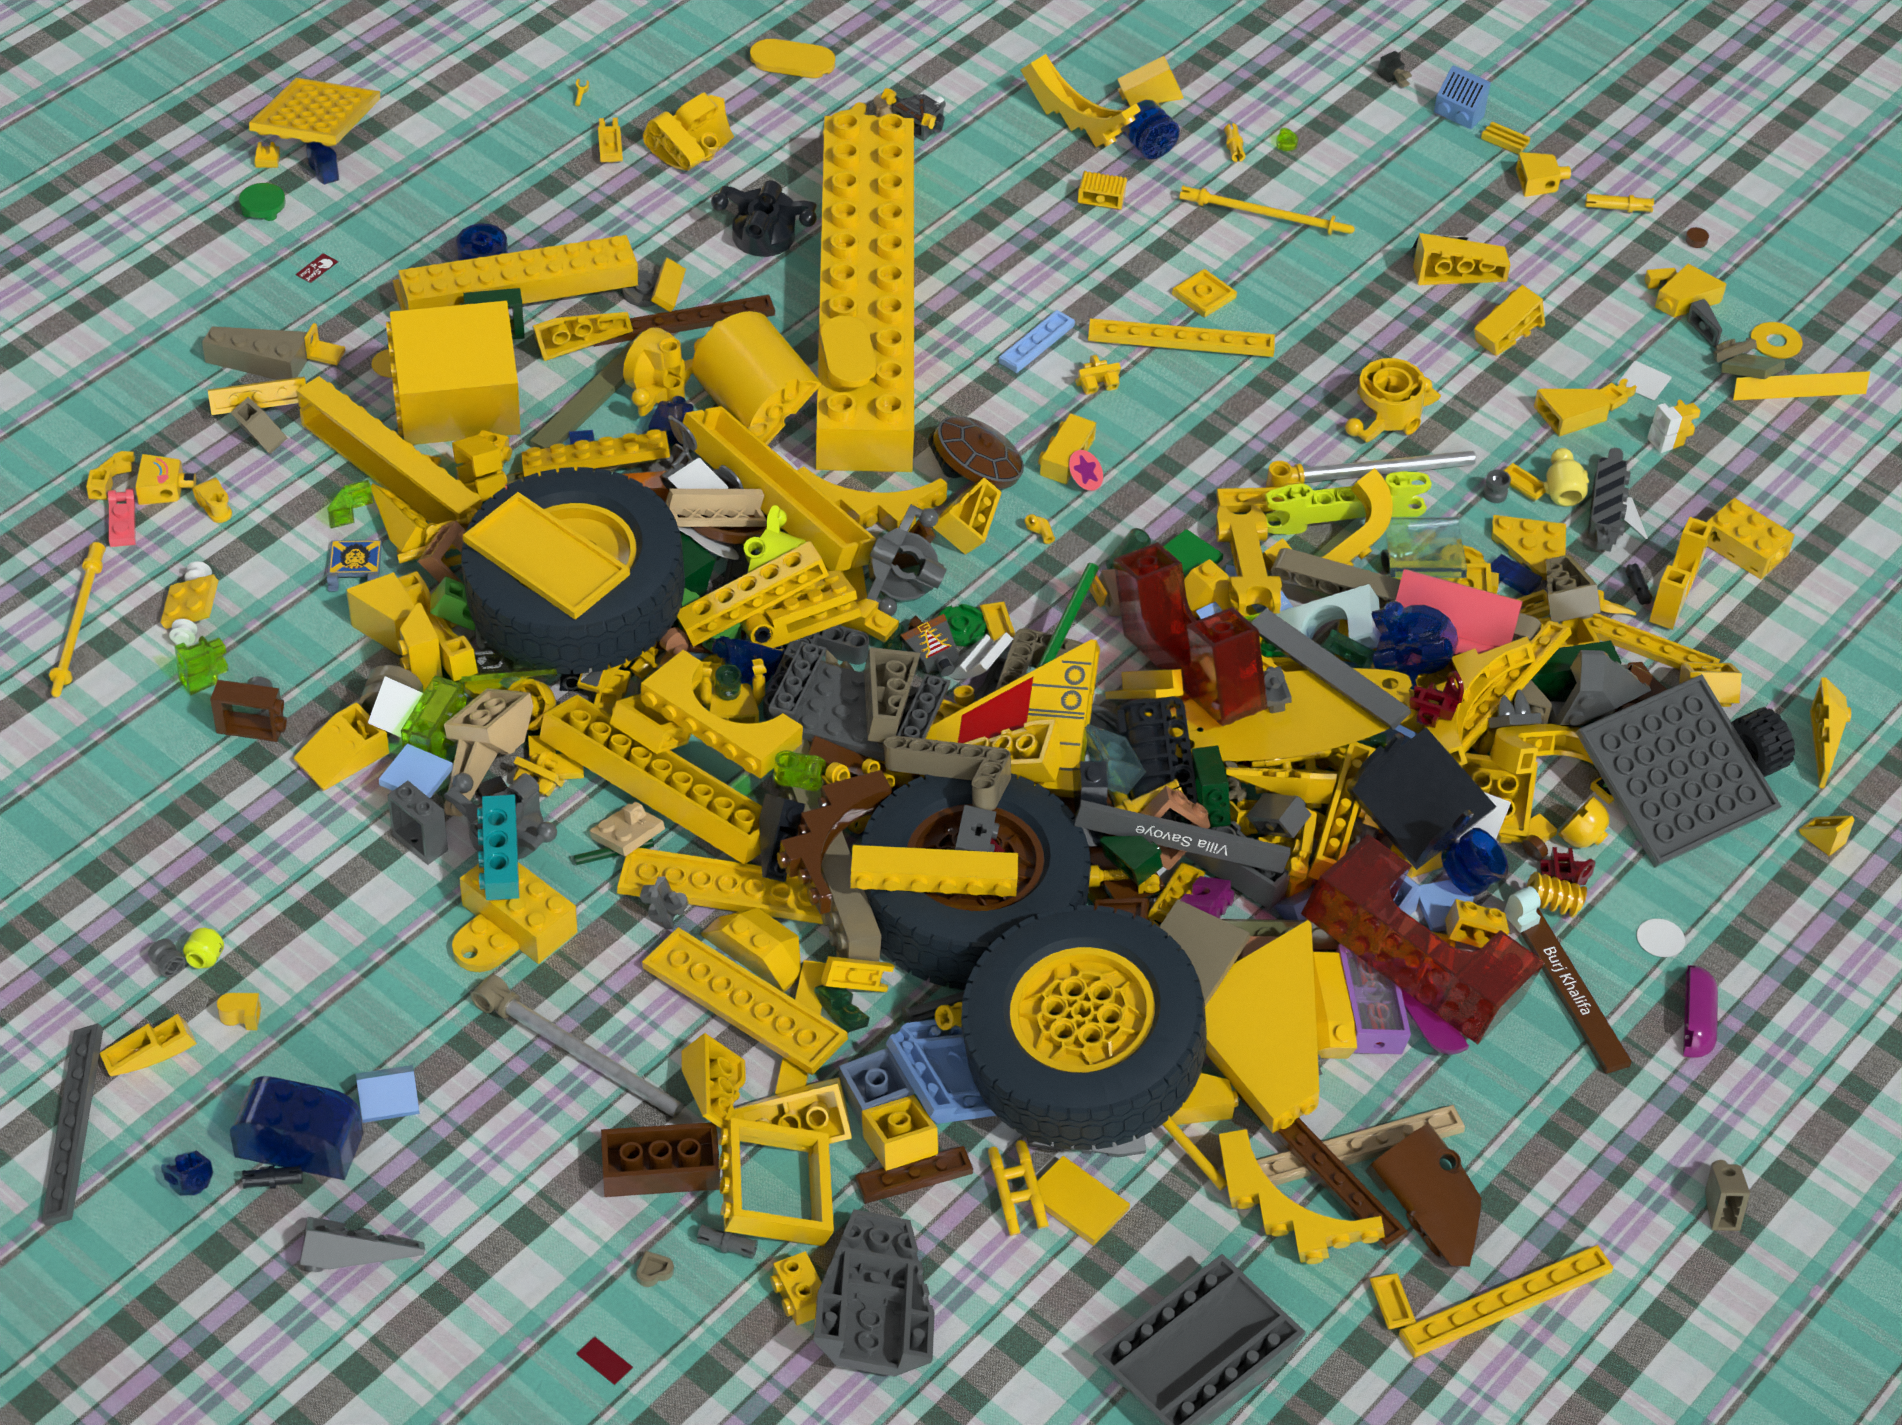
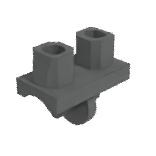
M1271 666L1266 671L1255 670V677L1265 706L1269 708L1270 713L1285 711V704L1292 703V698L1281 666L1275 668Z
M658 877L655 885H644L640 893L642 903H651L648 910L651 921H662L665 929L674 928L673 919L675 915H682L689 903L684 893H676L671 890L666 877Z

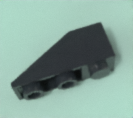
M765 794L759 818L762 877L786 882L787 872L785 868L782 869L780 867L777 853L780 852L781 840L798 835L801 813L804 812L805 808L804 803Z

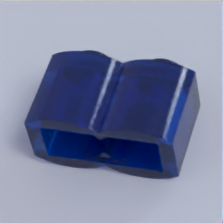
M305 142L308 164L315 171L317 180L324 185L339 181L336 152L321 142Z

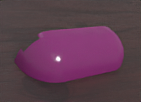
M1416 964L1403 969L1398 975L1405 1009L1427 1043L1434 1050L1447 1055H1455L1468 1050L1469 1045Z
M1688 965L1685 977L1683 1057L1698 1058L1709 1054L1715 1048L1717 1042L1718 986L1714 977L1706 969L1696 965Z

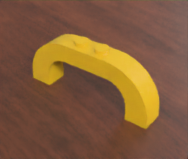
M1376 468L1359 479L1351 488L1364 506L1366 513L1364 526L1321 558L1354 566L1352 562L1358 557L1362 560L1372 552L1371 547L1386 531L1392 517V496L1386 481ZM1283 538L1263 553L1265 567L1269 571H1271L1281 548L1292 549Z
M1558 724L1501 727L1496 730L1490 755L1491 760L1496 765L1514 774L1533 773L1537 756L1563 755L1594 764L1576 734L1580 728Z

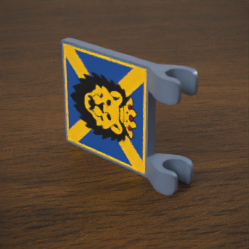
M382 540L332 541L327 575L328 591H338L339 577H367L368 581L379 578Z

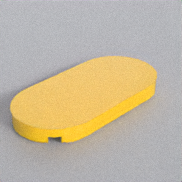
M764 39L756 42L750 50L751 62L755 63V67L767 72L820 78L827 72L830 74L835 68L834 53L830 49L819 45L780 39Z
M836 316L828 319L821 327L820 339L830 378L834 382L836 380L841 382V385L845 387L866 385L876 375V360L868 327L863 321L852 316Z

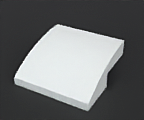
M1007 632L995 641L988 635H985L971 647L955 666L954 672L949 676L955 679H966L984 673L1011 643L1013 638Z

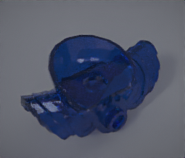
M725 636L715 639V642L712 644V652L718 657L723 658V663L727 667L735 670V679L739 683L753 685L754 677L752 660H763L766 668V673L763 676L766 683L774 675L787 649L786 645L771 648L746 640L730 639Z

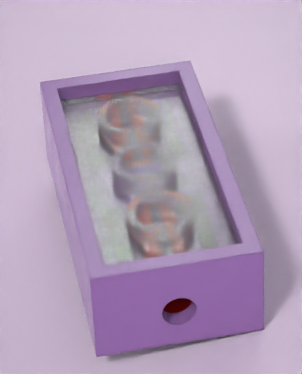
M1339 944L1336 952L1340 953L1355 1020L1357 1049L1353 1053L1402 1054L1411 1036L1391 946Z

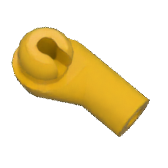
M1034 514L1026 516L1024 522L1027 529L1040 534L1045 544H1051L1055 541L1051 526L1045 518L1035 516Z

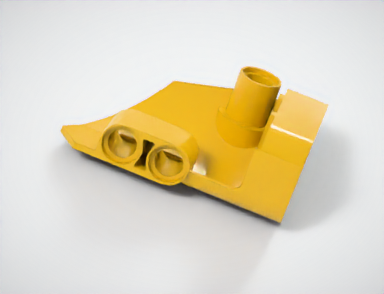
M705 92L683 104L674 116L665 111L651 119L643 133V141L654 155L666 164L686 171L703 161L712 160L715 154L734 138L727 120L724 98L714 95L708 96Z

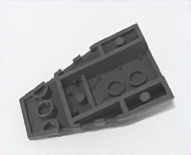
M856 1209L853 1210L841 1241L818 1290L813 1341L836 1366L895 1377L932 1362L935 1312L933 1305L929 1303L928 1297L930 1293L927 1284L923 1280V1266L921 1261L918 1260V1247L911 1221L908 1219Z

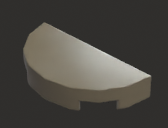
M1746 338V341L1736 343L1735 339L1724 341L1718 344L1716 350L1713 351L1714 360L1718 363L1757 348L1756 340Z

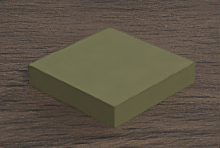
M1741 353L1722 363L1721 372L1767 379L1785 368V360Z

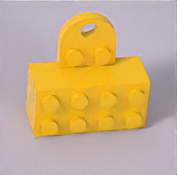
M519 862L518 899L486 900L485 889L480 890L479 873H484V867L479 868V863L459 878L462 905L476 917L462 927L454 936L452 950L454 960L460 967L468 971H490L501 965L518 950H521L537 964H540L578 933L576 905ZM468 952H474L477 954L473 958L463 957V955Z

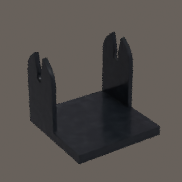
M1427 727L1402 746L1401 744L1405 739L1402 732L1395 734L1384 749L1380 745L1363 762L1347 788L1351 796L1416 870L1497 807Z

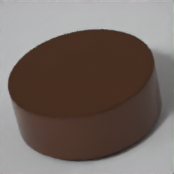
M1693 227L1687 231L1685 241L1691 247L1702 248L1708 243L1709 233L1702 228Z
M1529 835L1523 840V848L1534 860L1540 861V859L1542 860L1548 855L1546 844L1538 836Z

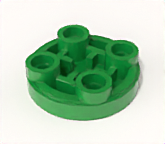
M271 183L250 185L239 195V204L244 217L264 218L266 221H273L286 204L284 191L279 186Z

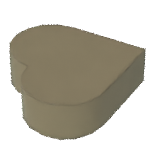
M645 1251L636 1272L638 1283L643 1287H652L658 1281L670 1279L674 1273L673 1261L668 1257Z

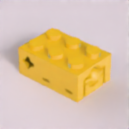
M1735 497L1707 521V523L1713 524L1707 546L1759 579L1764 578L1766 574L1789 555L1795 536L1792 532Z

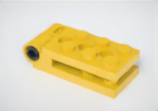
M840 570L828 571L829 576L743 620L740 624L755 646L765 647L766 650H770L862 617L860 607L854 601L858 599L856 590Z

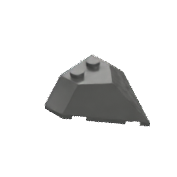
M1580 650L1570 667L1577 684L1566 702L1550 701L1552 707L1547 723L1584 725L1651 691V688L1646 683H1641L1636 675L1619 662L1611 660L1606 652Z

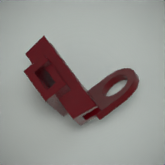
M1455 670L1449 672L1443 691L1434 689L1435 683L1430 682L1428 689L1415 685L1414 697H1410V709L1419 711L1417 723L1435 728L1439 718L1452 721L1458 704L1462 703L1464 694L1463 681ZM1454 678H1455L1456 681H1457L1458 689H1457V687H1456V685H1455V683H1454ZM1429 700H1434L1440 703L1439 705H1437L1434 703H1430ZM1423 715L1432 716L1433 719L1423 718Z
M1552 847L1551 860L1540 859L1541 875L1546 874L1551 878L1556 877L1560 881L1566 880L1570 884L1586 885L1588 879L1593 874L1596 862L1592 858L1587 861H1574L1572 848H1568L1567 853H1557V847Z

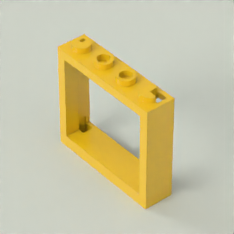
M730 1118L725 1128H721V1137L718 1140V1144L722 1145L719 1169L722 1170L723 1177L719 1190L720 1194H723L720 1215H723L724 1231L824 1247L834 1232L828 1133ZM740 1141L808 1152L812 1220L742 1209Z

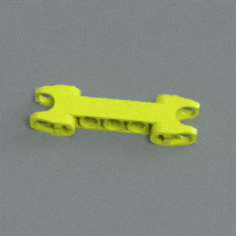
M1401 471L1393 472L1386 476L1385 481L1389 487L1393 503L1390 522L1405 521L1421 516L1426 512L1427 506L1424 499L1415 495L1425 493L1431 488L1432 483L1427 474ZM1415 480H1420L1425 484L1412 485V482ZM1293 484L1273 489L1265 495L1268 508L1276 510L1265 515L1268 533L1300 534L1307 530L1308 524L1366 517L1362 502L1351 490L1353 486L1312 490L1306 484ZM1280 497L1284 501L1275 502L1272 500V498ZM1416 504L1420 508L1412 509L1408 505ZM1281 521V524L1272 526L1268 522Z

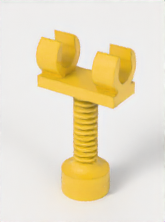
M1091 865L1089 887H1099L1100 883L1106 880H1125V878L1128 880L1130 878L1119 869L1103 871L1099 869L1098 865ZM1153 874L1138 886V894L1144 893V891L1147 893L1158 892L1160 890L1159 876Z

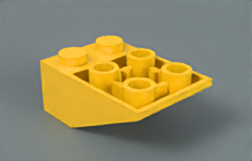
M356 702L336 713L293 758L310 778L325 791L389 754L387 732L369 724L370 715Z

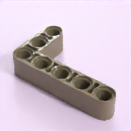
M1027 628L1017 630L996 690L1028 674L1031 665L1038 666L1052 634ZM1065 638L1056 658L1083 643Z
M891 736L886 738L883 743L885 767L888 770L972 780L973 807L990 811L994 810L1011 779V753L1004 748L904 736Z

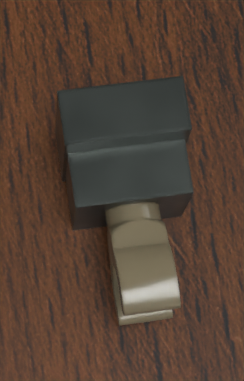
M1393 51L1382 56L1377 74L1388 83L1396 79L1400 87L1409 86L1410 83L1406 79L1412 77V74L1404 70L1405 64L1400 60L1401 55Z

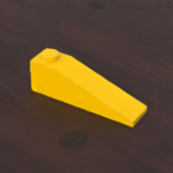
M372 483L370 487L389 539L397 547L396 551L400 554L425 546L427 518L410 509L411 506L392 491Z
M1056 719L1030 721L1024 723L1023 728L1014 731L1008 728L1002 730L999 736L990 739L984 736L964 743L1009 750L1011 753V773L1016 774L1017 779L1022 776L1034 783L1055 782L1062 761L1059 729Z
M1313 952L1318 1055L1321 1058L1348 1059L1357 1049L1355 1020L1340 953Z

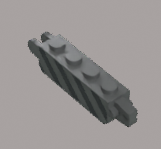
M1617 447L1609 450L1608 458L1602 457L1598 459L1597 472L1594 475L1587 537L1591 541L1596 542V549L1611 552L1613 544L1616 545L1618 535L1623 536L1625 521H1621V519H1625L1627 505L1623 504V502L1627 501L1629 488H1626L1625 485L1628 486L1631 471H1627L1628 461L1623 460L1622 449Z

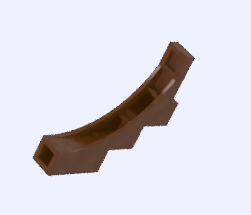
M882 770L821 786V797L818 798L819 808L801 813V825H798L799 836L781 840L780 852L777 853L780 867L782 869L785 868L789 878L798 876L800 884L805 885L808 890L807 893L811 905H816L820 915L831 911L832 896L821 874L823 858L829 846L841 831L859 818L874 812L891 794L892 788Z

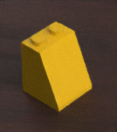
M393 572L346 589L351 625L397 655H401L397 641L401 640L400 628L414 608V604L395 573Z

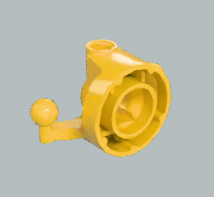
M649 328L642 332L633 342L624 362L623 377L625 383L634 389L631 399L638 406L639 416L647 415L652 411L656 403H666L670 406L682 404L685 401L684 387L690 375L693 374V359L683 360L680 341L661 328ZM702 338L697 339L696 342L694 343V350H695V351H696V348H697V343H698Z
M1382 358L1370 362L1362 369L1357 394L1368 407L1373 409V412L1377 415L1376 420L1368 429L1364 430L1360 419L1351 418L1345 424V431L1350 436H1359L1366 443L1376 438L1384 430H1401L1406 435H1411L1420 426L1423 407L1438 401L1441 394L1433 389L1432 381L1424 377L1419 368L1408 361L1397 358Z

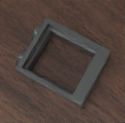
M406 781L387 795L393 837L427 865L448 851L444 809L409 781Z

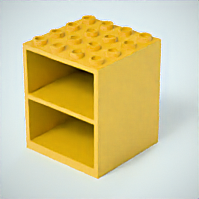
M507 301L390 312L391 321L386 322L399 437L404 436V441L417 445L458 441L478 435L481 430L504 436L521 434L518 378Z

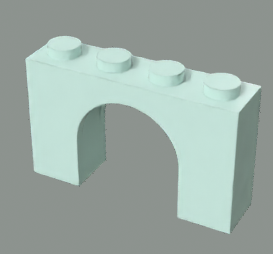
M1369 584L1276 613L1278 617L1311 640L1315 632L1325 623L1344 619L1348 620L1349 640L1358 653L1383 646L1379 598Z

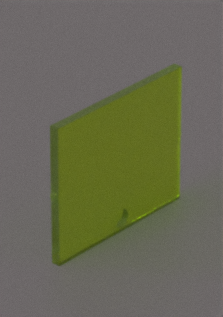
M557 669L462 676L459 682L461 686L516 682L524 678L536 680L552 679L557 676Z

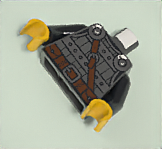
M884 89L881 99L886 100L888 105L893 106V114L900 115L903 118H914L915 137L925 141L933 132L940 133L945 122L943 112L946 102L941 96L932 99L924 93H918L912 97L899 98L892 89Z

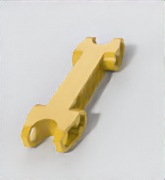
M1217 506L1216 540L1217 542H1229L1237 575L1230 576L1228 580L1230 604L1237 614H1246L1245 608L1252 604H1260L1267 607L1273 613H1280L1281 578L1280 576H1267L1260 542L1267 541L1268 536L1265 514L1259 506H1251V511L1242 515L1230 512L1226 506Z

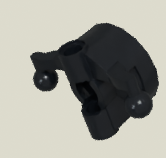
M773 180L766 181L762 188L746 192L734 187L722 186L720 192L714 194L711 198V205L717 211L726 209L729 203L728 198L738 204L739 213L733 219L732 239L736 247L744 253L753 256L770 257L788 250L795 240L796 215H799V221L805 227L813 226L817 220L815 213L817 204L815 202L805 200L793 201L782 192L781 185Z

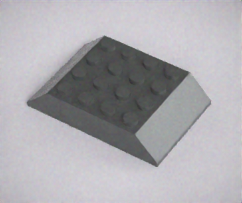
M1221 1254L1095 1351L1093 1357L1162 1425H1209L1277 1371L1305 1336L1306 1331L1229 1259Z

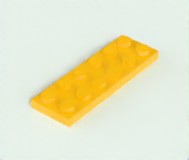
M655 429L648 431L646 434L628 433L619 438L602 437L598 441L591 442L580 440L571 445L554 444L550 448L544 449L532 447L522 452L524 477L535 473L541 476L542 471L556 469V472H559V468L574 467L575 471H577L578 467L594 469L669 458L670 452L666 431Z

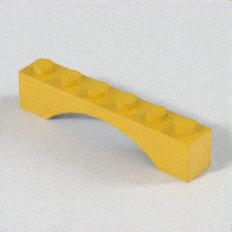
M416 571L398 577L414 606L418 603L422 604L438 636L441 664L452 680L455 682L477 674L474 649L465 636L456 635L443 618L430 613L431 594L420 574Z

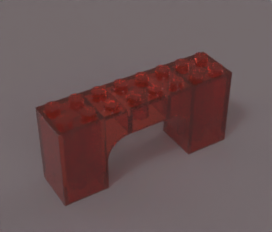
M1158 542L1113 559L1124 636L1160 670L1181 669L1183 691L1221 726L1230 725L1237 720L1255 715L1257 712L1268 708L1258 628L1233 607L1197 621L1187 601L1182 563Z
M1368 834L1320 876L1301 915L1478 1045L1524 999L1545 962L1501 930L1481 949L1476 951H1463L1446 943L1395 904L1393 899L1412 865Z

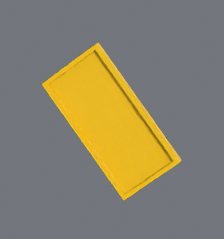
M519 492L463 534L464 543L575 620L630 575V568Z

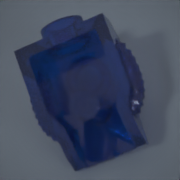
M197 1150L176 1156V1164L170 1166V1163L161 1165L164 1179L180 1196L197 1195L207 1188L212 1180L213 1168L211 1161Z

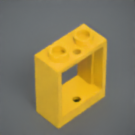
M641 694L618 700L612 708L613 714L610 724L655 754L686 745L689 742L691 734L674 722L667 720L654 709L647 707L641 702Z

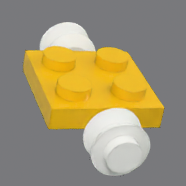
M204 562L189 563L184 576L186 582L176 583L169 587L160 623L165 629L172 628L169 634L170 639L180 646L194 643L195 634L198 629L193 622L210 618L219 580L212 574L211 568Z

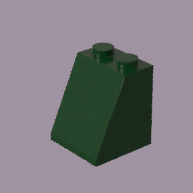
M680 532L685 588L697 593L702 598L706 594L716 559L691 536Z

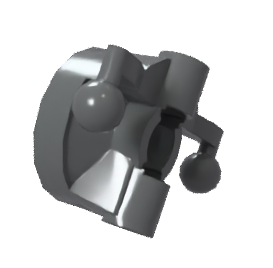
M910 504L899 527L883 535V537L878 536L870 552L868 569L872 586L866 599L879 602L878 609L889 616H893L897 611L895 601L900 603L915 601L934 587L938 589L947 571L944 565L938 562L937 554L932 545L920 535L908 532L915 516L919 518L920 523L924 527L935 526L938 523L939 517L938 513L932 508L922 510ZM896 553H907L916 559L920 566L917 576L914 573L903 572L897 564L895 566L891 564ZM880 593L886 598L879 599L877 597Z
M459 773L453 779V787L444 794V797L467 818L469 837L474 849L484 851L483 845L479 846L478 829H483V824H478L477 808L482 807V803L475 805L461 794L471 791L474 781L469 774ZM526 773L521 774L505 791L492 795H515L518 859L527 857L543 842H551L557 836L556 826L551 822H544L540 811L539 785L532 776Z

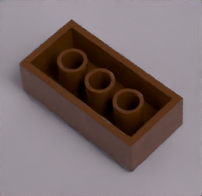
M712 1122L601 1129L604 1197L720 1189L717 1126Z

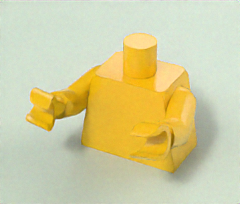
M752 660L754 665L752 667L754 672L753 689L748 683L739 684L737 677L728 676L723 680V685H715L713 687V692L710 679L712 668H709L711 662L702 661V681L699 683L700 698L706 708L712 714L728 721L745 724L759 723L758 706L765 696V677L763 674L766 673V668L763 660Z

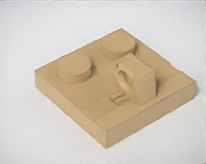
M634 802L633 804H627L619 812L602 820L589 832L591 839L623 856H627L663 831L665 827L663 820L645 812L641 804Z

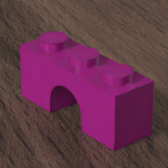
M1199 876L1193 884L1192 894L1185 893L1180 901L1220 919L1222 915H1225L1227 908L1232 906L1234 891L1230 890V880Z

